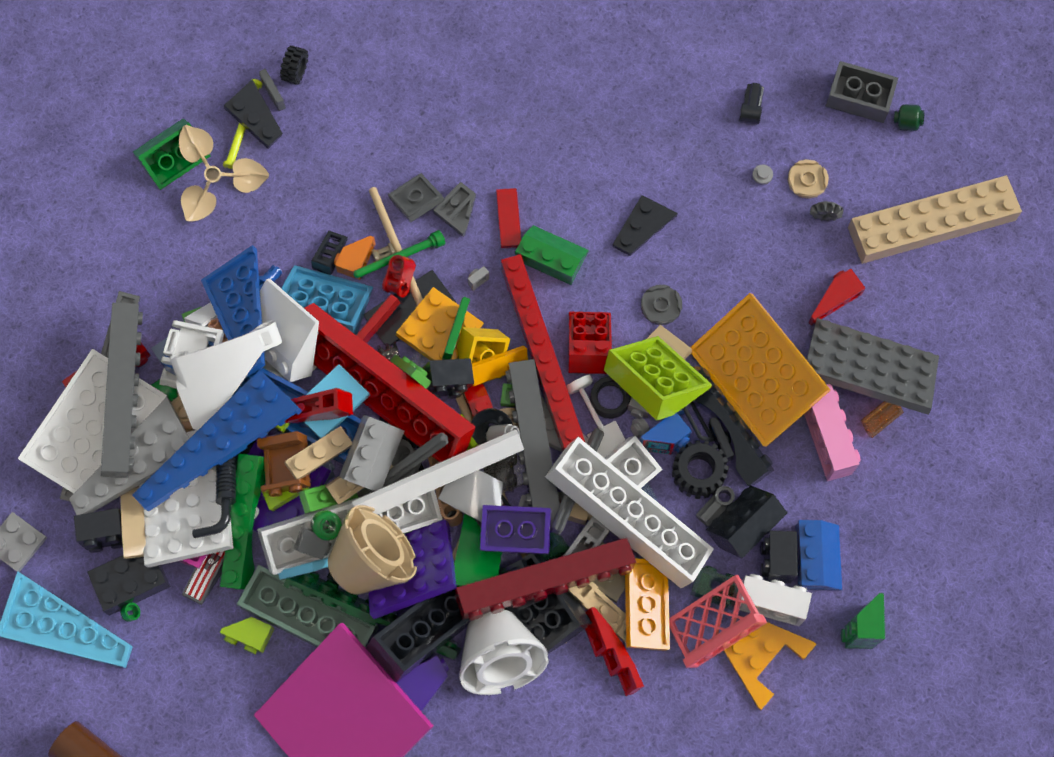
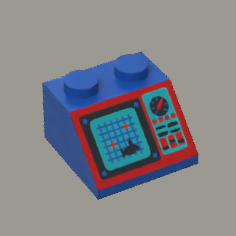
M676 413L673 416L666 417L642 435L640 442L648 452L671 455L675 451L679 453L682 446L686 447V444L690 441L689 437L692 431Z

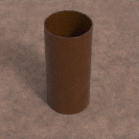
M75 721L67 726L53 742L48 752L49 757H123L79 721Z

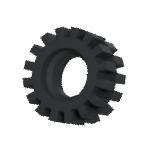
M293 45L287 48L285 57L282 59L283 63L281 64V80L296 85L300 84L307 68L308 50Z

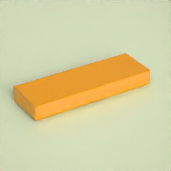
M520 346L471 363L474 377L473 386L506 375L505 371L509 370V363L528 360L527 348Z

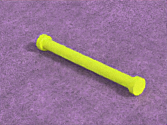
M251 79L259 90L263 83L257 79ZM240 123L238 124L227 160L223 163L225 168L233 169V163L235 162L246 129Z

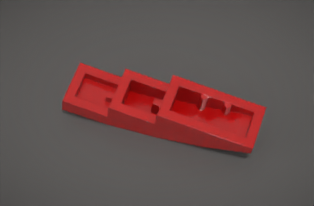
M591 607L586 611V614L592 621V624L585 628L595 657L603 656L610 676L618 675L625 695H633L644 687L636 666L610 624L595 607Z

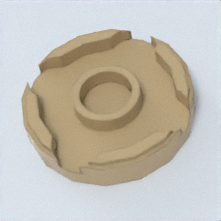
M806 159L798 161L792 166L788 173L787 181L794 194L810 199L818 197L825 191L829 176L827 170L819 165L818 162Z

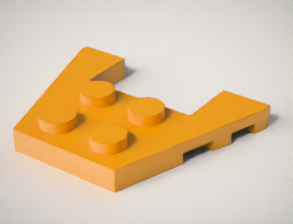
M768 622L724 650L725 655L759 710L763 709L774 694L759 682L757 677L782 647L786 645L804 660L816 646L815 642Z

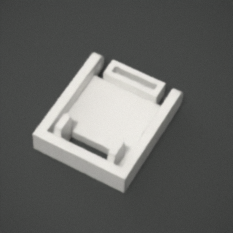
M174 320L172 326L179 328L180 332L179 330L170 329L163 353L171 357L182 351L192 353L207 348L209 341L215 342L214 345L220 344L223 341L224 332L219 329ZM162 357V363L172 365L169 357Z

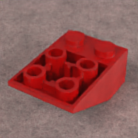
M569 312L568 373L607 374L604 368L609 350L612 349L611 312Z

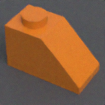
M368 236L344 246L341 253H337L334 260L337 272L355 278L353 272L366 266L370 259L371 250L375 247L374 237Z

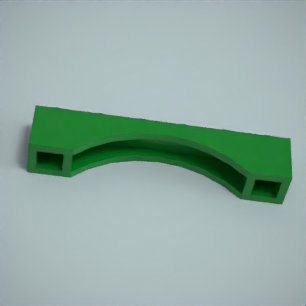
M239 454L236 503L231 505L230 512L233 549L225 550L220 587L245 589L254 574L255 566L252 553L253 522L258 500L262 492L261 486H264L266 483L264 457L246 454Z

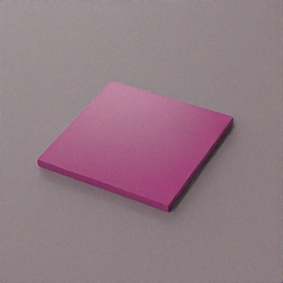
M340 623L254 714L255 718L288 757H404L434 727L344 623Z

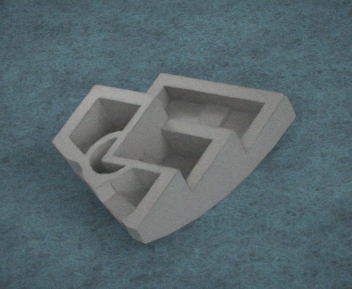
M477 470L446 484L438 499L482 522L483 505H503L501 499L503 482L483 471Z

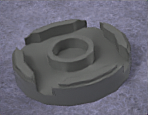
M667 285L650 287L641 299V311L644 317L657 325H667L674 322L682 310V299L679 293Z

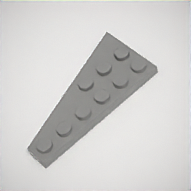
M167 397L131 433V436H135V448L130 450L129 458H134L133 471H128V478L101 477L100 466L69 498L77 515L92 513L146 482L189 439L171 401Z

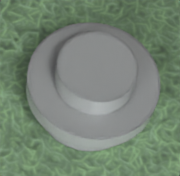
M758 165L753 170V179L759 184H768L773 178V171L767 165Z
M636 418L632 420L631 431L634 436L641 439V436L650 429L645 419Z

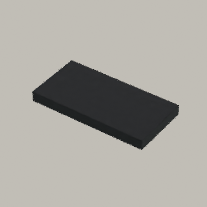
M433 270L415 280L423 299L434 287L456 303ZM410 290L405 297H399L396 293L394 294L401 303L376 332L386 348L400 340L395 336L396 332L417 307ZM385 301L363 314L367 322Z

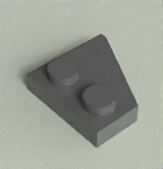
M460 181L433 212L464 237L475 203L476 193Z

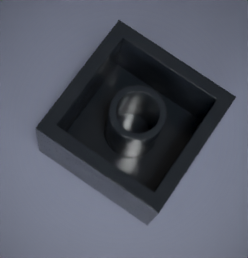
M471 358L432 360L422 367L428 373L426 378L431 381L427 390L438 398H441L440 396H448L449 399L459 398L462 393L468 391V388L474 384Z
M119 508L74 516L76 542L86 550H89V552H101L103 547L109 546L112 549L123 548L121 510Z
M770 530L767 536L764 537L763 542L760 543V554L764 555V562L760 566V575L768 582L777 580L783 583H792L798 576L797 531Z

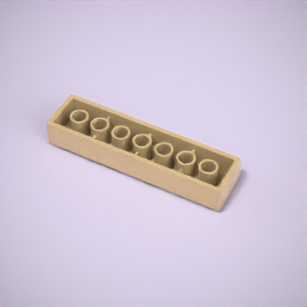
M1006 175L852 218L848 229L860 261L863 264L1016 221L1022 210Z

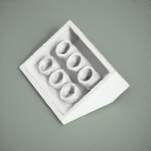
M266 279L260 290L262 324L275 321L282 343L265 350V360L289 382L312 376L319 321L271 279Z

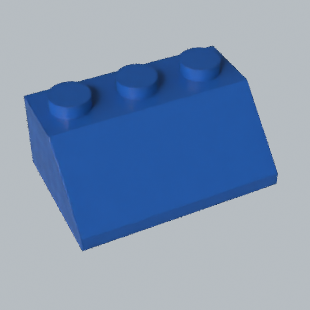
M799 520L795 525V531H797L798 586L807 590H842L839 525L822 520Z

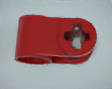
M395 255L390 259L386 276L382 283L384 292H393L399 297H405L408 294L416 268L413 259L401 255Z

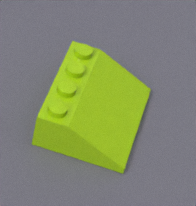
M659 336L609 350L604 371L656 420L673 416L712 386L707 379Z

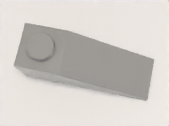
M592 516L564 556L600 546L610 533V530Z

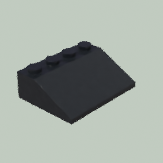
M528 554L523 558L528 567L551 560L548 555ZM569 591L556 595V593L548 594L542 601L514 613V616L543 644L548 654L592 624V621L578 600Z

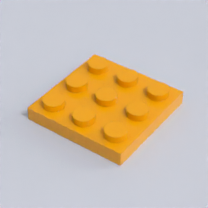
M433 287L399 328L395 336L430 361L443 360L442 357L459 305ZM466 311L462 327L482 328L484 323ZM459 333V336H458V339H457V342H456V345H455V348H454L453 355H452L451 359H458V358H459L457 345H458L460 333Z

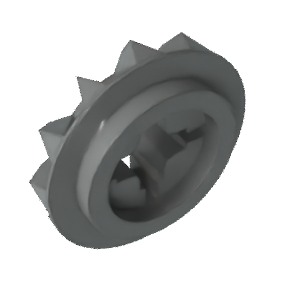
M829 201L818 202L810 207V214L813 218L820 219L821 221H835L842 218L844 212L843 207Z

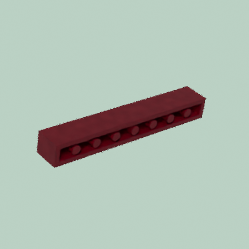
M624 538L457 587L455 597L463 620L468 618L476 620L481 618L482 614L488 612L496 614L502 612L508 606L520 607L526 604L528 600L540 601L545 599L548 594L556 593V595L567 592L568 588L575 586L583 588L592 581L598 580V582H603L618 573L620 576L632 572L636 560L628 538Z

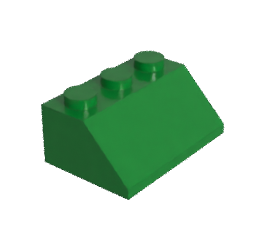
M181 119L133 151L141 166L160 190L203 162L201 158L197 162H189L180 152L179 137L184 125L191 126L185 119ZM209 154V155H206V156H204V157H205L206 159H208V158L211 157V156H210V154Z
M533 225L524 234L515 251V256L521 254L525 265L572 285L589 250Z
M879 593L845 625V629L841 630V642H845V648L873 649L885 640L884 593Z

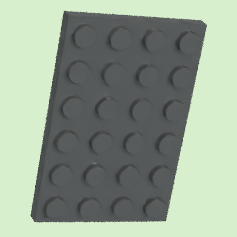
M816 319L806 360L825 383L927 415L930 414L939 361L938 355L913 348L909 345L896 343L889 339H883L870 333L854 330L847 326H841L828 320Z

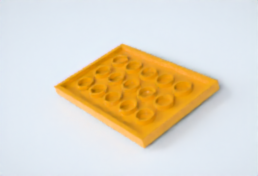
M751 293L690 347L692 348L691 354L701 367L708 371L711 380L721 389L725 398L761 444L766 447L831 391Z

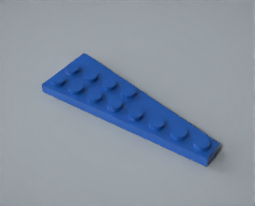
M259 370L132 494L133 497L149 512L169 499L170 495L175 491L188 487L190 485L189 482L200 475L205 476L208 474L209 469L217 464L222 465L245 450L251 442L257 438L262 439L267 435L268 431L277 425L282 426L285 424V420L294 414L299 415L302 410Z

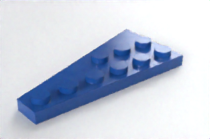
M252 245L201 279L227 340L245 335L262 324L257 248ZM264 351L246 377H249L265 366Z

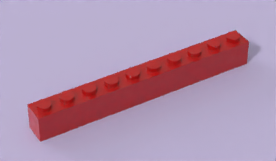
M519 254L502 259L501 269L531 359L535 361L537 377L562 451H564L567 445L577 437L584 442L585 440L522 256Z

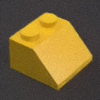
M462 327L457 345L459 359L471 358V363L506 352L510 338L498 329Z

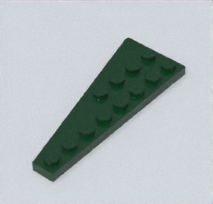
M315 571L288 577L283 585L286 588L295 586L301 589L302 595L306 597H320L323 604L336 608L339 605L342 607L341 611L374 626L377 623L387 627L399 618L397 612H392L373 619L369 611V599L365 601L358 597L359 594H352L339 588V584L329 579L325 581L319 578L320 575ZM451 639L436 652L455 660L462 648L458 647V643Z

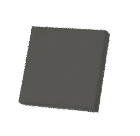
M422 173L388 194L389 199L410 223L444 201L440 192Z

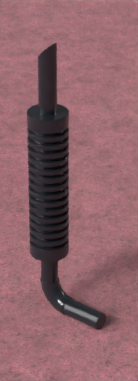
M236 455L222 465H216V503L221 505L219 522L209 527L192 530L193 538L216 535L228 526L231 517L230 506L236 503Z

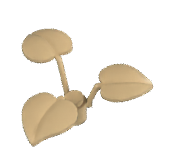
M188 125L183 126L179 137L180 152L187 161L192 163L197 162L200 158L206 166L204 177L207 180L204 190L200 186L193 185L186 188L182 193L181 206L186 221L201 220L212 213L216 206V197L207 191L210 184L218 182L221 176L234 177L233 184L235 188L244 193L255 191L269 178L267 170L252 159L242 158L233 163L234 173H224L218 167L210 166L204 156L209 155L213 150L212 137L202 129Z

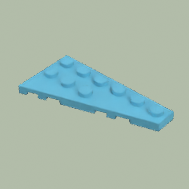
M17 572L0 621L1 638L122 668L127 667L133 646L31 579Z

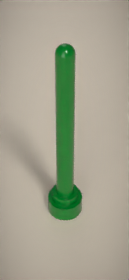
M440 230L432 232L427 237V240L359 268L353 272V276L360 278L388 266L390 259L395 255L408 257L429 247H442L445 245L444 236Z

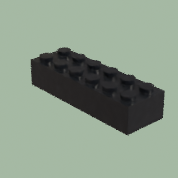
M456 589L417 603L376 634L368 644L366 649L396 683L468 627V624L472 621L469 618L463 620L455 597Z

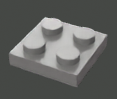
M12 512L0 526V559L15 571L20 572L47 537Z

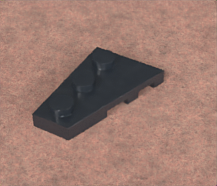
M253 80L224 104V109L267 149L282 136L281 129Z
M641 195L612 247L631 256L652 236L663 229L666 224L677 217L678 213Z

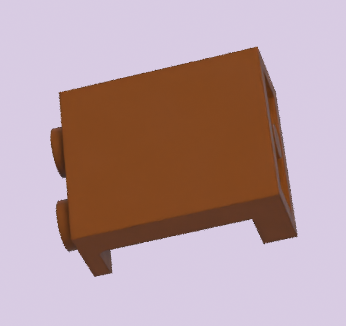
M294 431L257 439V447L264 450L266 485L261 486L262 492L269 494L271 497H278L282 495V492L298 493L303 491V488L311 487L310 474L302 479H295L284 464L286 460L308 447L307 435Z

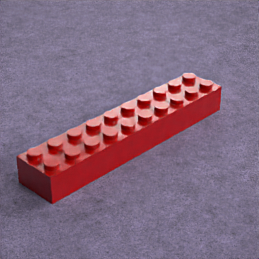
M312 303L304 308L319 321L313 362L316 367L328 375L340 364L370 393V396L363 403L392 426L404 430V435L419 447L439 433L447 435L449 438L448 444L431 455L438 462H443L467 451L476 426L316 304Z

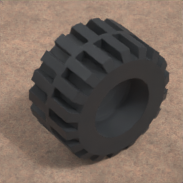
M695 440L694 444L689 442L686 444V447L682 446L679 453L676 454L672 466V477H674V484L676 486L679 485V491L687 492L686 496L691 497V495H695V499H700L701 496H704L705 499L710 494L714 495L717 489L723 486L728 472V466L726 465L728 460L727 457H723L724 452L722 449L717 450L718 446L716 444L710 446L708 445L709 441L705 440L704 443H700V440ZM696 459L704 460L711 466L712 475L706 479H697L689 473L688 463Z

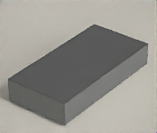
M266 68L259 71L260 79L277 110L285 109L284 100Z

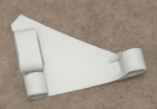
M275 321L263 323L251 332L192 353L182 351L169 358L177 377L176 387L193 429L198 431L233 396L263 351L282 343Z

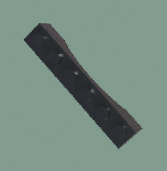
M693 366L695 370L712 384L709 379L711 376L705 368ZM712 384L709 390L693 401L708 407L725 424L735 448L736 470L748 486H753L774 471L771 466L773 463L766 454L763 455L760 451L759 442L753 436L750 437L746 431L748 429L746 424L735 416L733 406L729 402H725L721 396L723 395L721 389L716 384Z

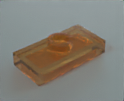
M883 401L861 419L866 433L873 438L904 412L901 406Z

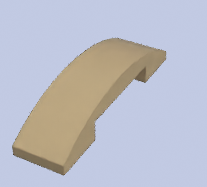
M139 486L120 496L124 559L144 557L143 548L146 545L144 508L132 495L139 489Z
M590 582L588 586L583 588H577V586L568 588L570 594L586 610L595 607L610 624L617 636L626 643V614L605 596L595 583Z

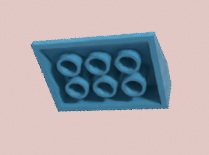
M294 265L281 289L303 308L312 303L316 304L357 335L373 287Z

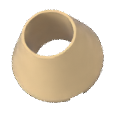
M357 505L347 513L328 557V568L335 581L346 591L357 595L407 582L415 575L417 567L413 564V559L415 558L414 551L403 532L386 515L381 517L373 513L375 511L374 508L366 505Z

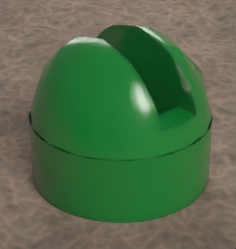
M135 603L123 606L120 611L122 619L126 622L138 619L141 613L139 606ZM132 611L133 615H128L127 612Z

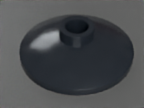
M483 409L471 421L476 426L472 437L478 445L488 442L486 433L490 423L495 425H513L510 417L499 409Z

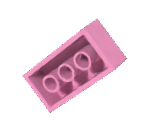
M826 384L831 391L804 413L826 479L831 481L852 475L859 466L861 459L858 450H854L852 432L850 429L847 430L845 412L839 407L838 392L836 389L833 390L831 384Z

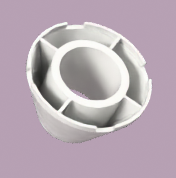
M503 610L496 614L488 612L482 614L481 618L472 620L468 624L459 674L461 684L467 691L480 695L501 694V688L511 685L514 686V689H518L536 679L547 667L549 660L546 648L510 611Z

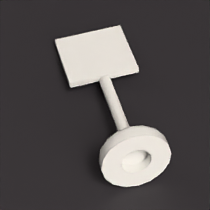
M589 374L571 382L566 387L570 395L580 392L598 428L604 432L597 453L605 458L623 443L625 438L616 421L605 426L600 421L584 390L593 382Z

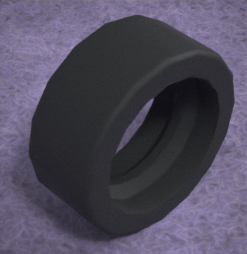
M610 376L603 377L594 384L591 389L590 401L597 415L603 418L614 419L627 411L631 396ZM606 386L618 388L623 395L621 405L615 409L604 408L598 400L600 390Z

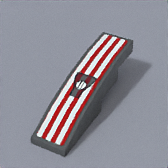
M225 551L207 554L200 569H194L182 596L200 605L204 603L222 574Z

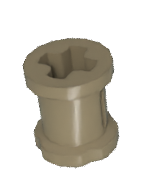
M388 243V246L381 249L371 250L375 262L395 253L391 243Z

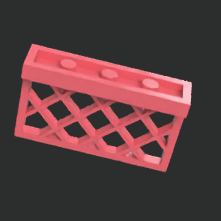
M734 575L669 618V627L685 657L683 662L686 668L699 667L767 623L764 616L757 611L739 575ZM734 583L738 587L737 598L727 596L729 587ZM715 595L722 597L719 609L710 607L712 597ZM726 599L736 601L733 614L724 611ZM741 603L747 604L751 612L745 617L738 615ZM697 607L704 608L701 621L693 619L694 610ZM709 610L718 612L715 625L707 623ZM723 614L732 616L731 624L728 628L720 627ZM681 618L687 620L684 632L679 631L675 624ZM692 622L700 624L698 636L689 634ZM705 626L714 628L713 637L709 640L703 638ZM688 637L697 639L695 649L689 652L686 646Z

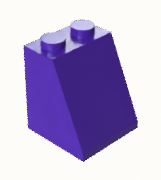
M435 656L417 666L396 684L422 712L447 678L449 668L443 658L439 660L438 656Z

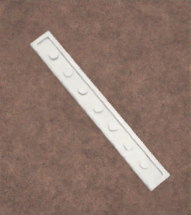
M515 429L354 500L352 504L354 507L357 505L370 506L375 509L373 513L378 515L524 450L519 433Z

